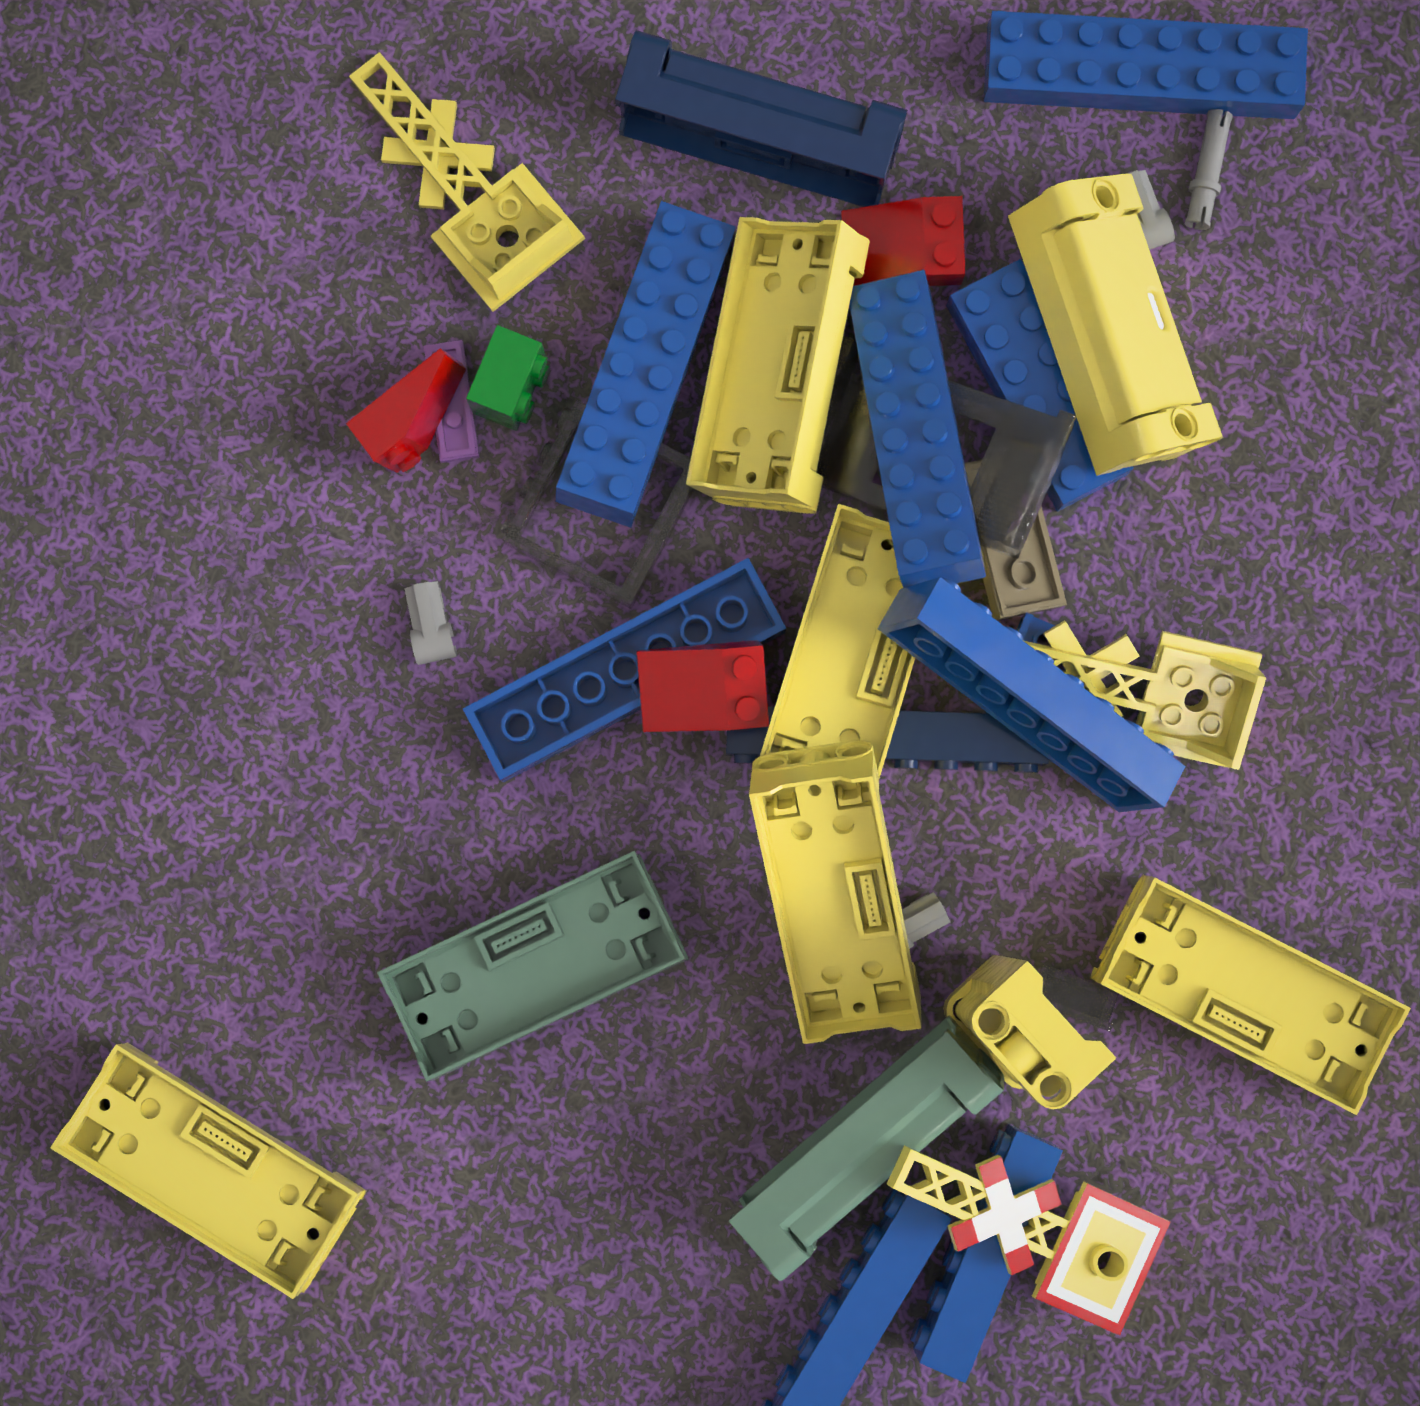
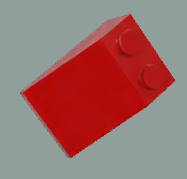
M962 196L921 197L841 211V220L857 233L870 240L863 277L854 278L853 286L925 270L929 286L962 284L965 277Z
M440 348L349 420L346 425L374 462L396 473L400 470L405 472L413 468L421 460L420 455L428 449L466 368L461 362Z
M750 640L636 651L643 732L725 731L769 727L763 645L759 641Z

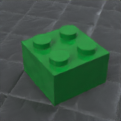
M499 325L496 326L466 397L473 414L515 431L518 430L521 422L525 424L529 422L535 407V402L531 401L535 387L542 388L550 371V366L547 365L548 357L545 355L541 342Z

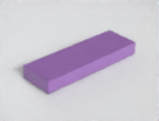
M459 340L425 345V360L441 348L461 362L466 368L459 386L436 430L439 460L441 463L478 458L480 455L474 414L466 400L470 384L464 342Z

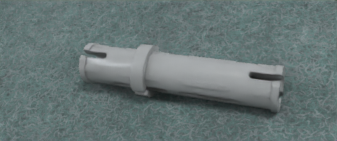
M1212 109L1207 112V122L1196 175L1189 185V192L1192 195L1185 225L1192 228L1195 222L1194 229L1207 230L1210 228L1215 197L1220 195L1221 185L1218 181L1229 127L1233 115L1228 111L1225 112L1224 118H1221L1223 113L1221 109Z

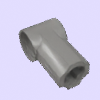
M1136 170L1128 173L1133 176L1144 208L1137 215L1149 250L1173 242L1175 235L1171 219L1164 208L1160 209L1146 170Z
M424 582L404 588L413 630H410L411 643L417 665L457 657L456 645L453 646L451 638L454 635L451 624L446 619L439 582Z
M934 892L919 898L902 909L909 949L914 946V942L950 923L942 903Z

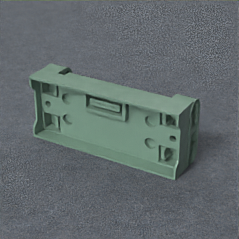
M633 851L377 973L394 1005L427 1082L434 1081L465 1066L469 1062L644 979L666 971L689 960L651 876L648 874L641 855ZM642 908L649 909L650 916L648 919L643 920L639 917V911ZM420 1013H425L428 1016V1021L424 1025H421L417 1020Z
M949 1015L742 1194L739 1201L743 1208L737 1214H733L730 1217V1224L756 1252L768 1271L775 1278L783 1281L811 1257L817 1248V1240L889 1179L904 1145L920 1152L960 1118L967 1109L976 1115L1004 1091L1003 1073L993 1060L981 1048H978Z

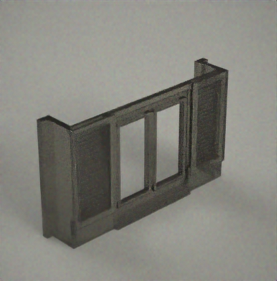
M843 335L816 473L823 476L822 488L887 510L883 486L872 483L879 464L857 343L855 339ZM948 380L955 418L957 419L958 415L996 428L970 488L980 546L1018 559L1065 451L1066 443L1074 427L1076 415L1060 410L1057 417Z

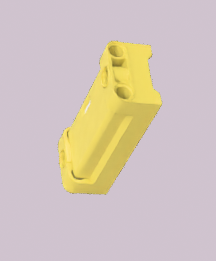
M1132 174L1085 178L1058 183L1008 215L1096 476L1153 461L1174 459L1223 438L1212 404H1201L1202 401L1137 215L1144 208Z
M739 217L686 485L712 497V500L718 503L736 507L806 514L817 513L823 483V476L816 473L854 278L863 277L870 243L868 238L857 233L842 220H823L820 223L778 222L754 217Z
M838 504L760 756L793 749L865 740L872 743L878 776L880 778L915 661V657L877 629L899 590L903 588L898 574L889 522L866 516L858 509Z
M853 740L774 752L756 758L752 763L749 797L803 1044L824 1042L835 1034L892 1027L899 1031L921 1029V994L916 968L911 960L879 795V776L872 743L865 740Z
M1144 874L1139 878L1099 956L1102 959L1099 967H1094L1091 973V979L1355 1115L1358 1114L1366 1098L1368 1086L1393 1036L1402 1027L1411 1009L1171 885ZM1138 932H1143L1145 935L1142 943L1135 941L1134 937ZM1361 1044L1360 1051L1356 1054L1355 1048Z
M992 955L948 996L943 1007L944 1015L946 1017L950 1015L978 1048H981L993 1060L1003 1073L1005 1083L1013 1088L1024 1089L1033 1100L1045 1108L1060 1109L1080 1093L1116 1057L1101 1041L1083 1039L1042 994L1043 977L1028 961ZM963 998L961 1001L958 1002V1004L955 1007V1013L957 1017L960 1019L957 1020L953 1015V1005L957 1000ZM1061 1089V1091H1060V1093L1058 1094V1096H1056V1097L1053 1098V1099H1044V1098L1042 1097V1096H1045V1097L1053 1096L1054 1094H1056V1093Z
M128 1042L114 1046L104 1062L98 1077L70 1121L61 1130L51 1146L52 1150L292 1299L301 1292L304 1293L357 1209L355 1208L360 1199H363L367 1191L338 1172L331 1173L158 1065L157 1060ZM104 1099L110 1101V1108L108 1110L104 1107ZM311 1228L318 1230L319 1237L313 1240L308 1232Z

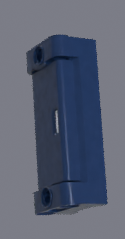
M638 30L634 32L626 66L615 98L616 106L620 107L621 110L619 135L862 207L878 205L880 203L889 170L893 167L908 111L907 109L872 100L871 106L866 110L867 106L674 50L672 49L671 40Z

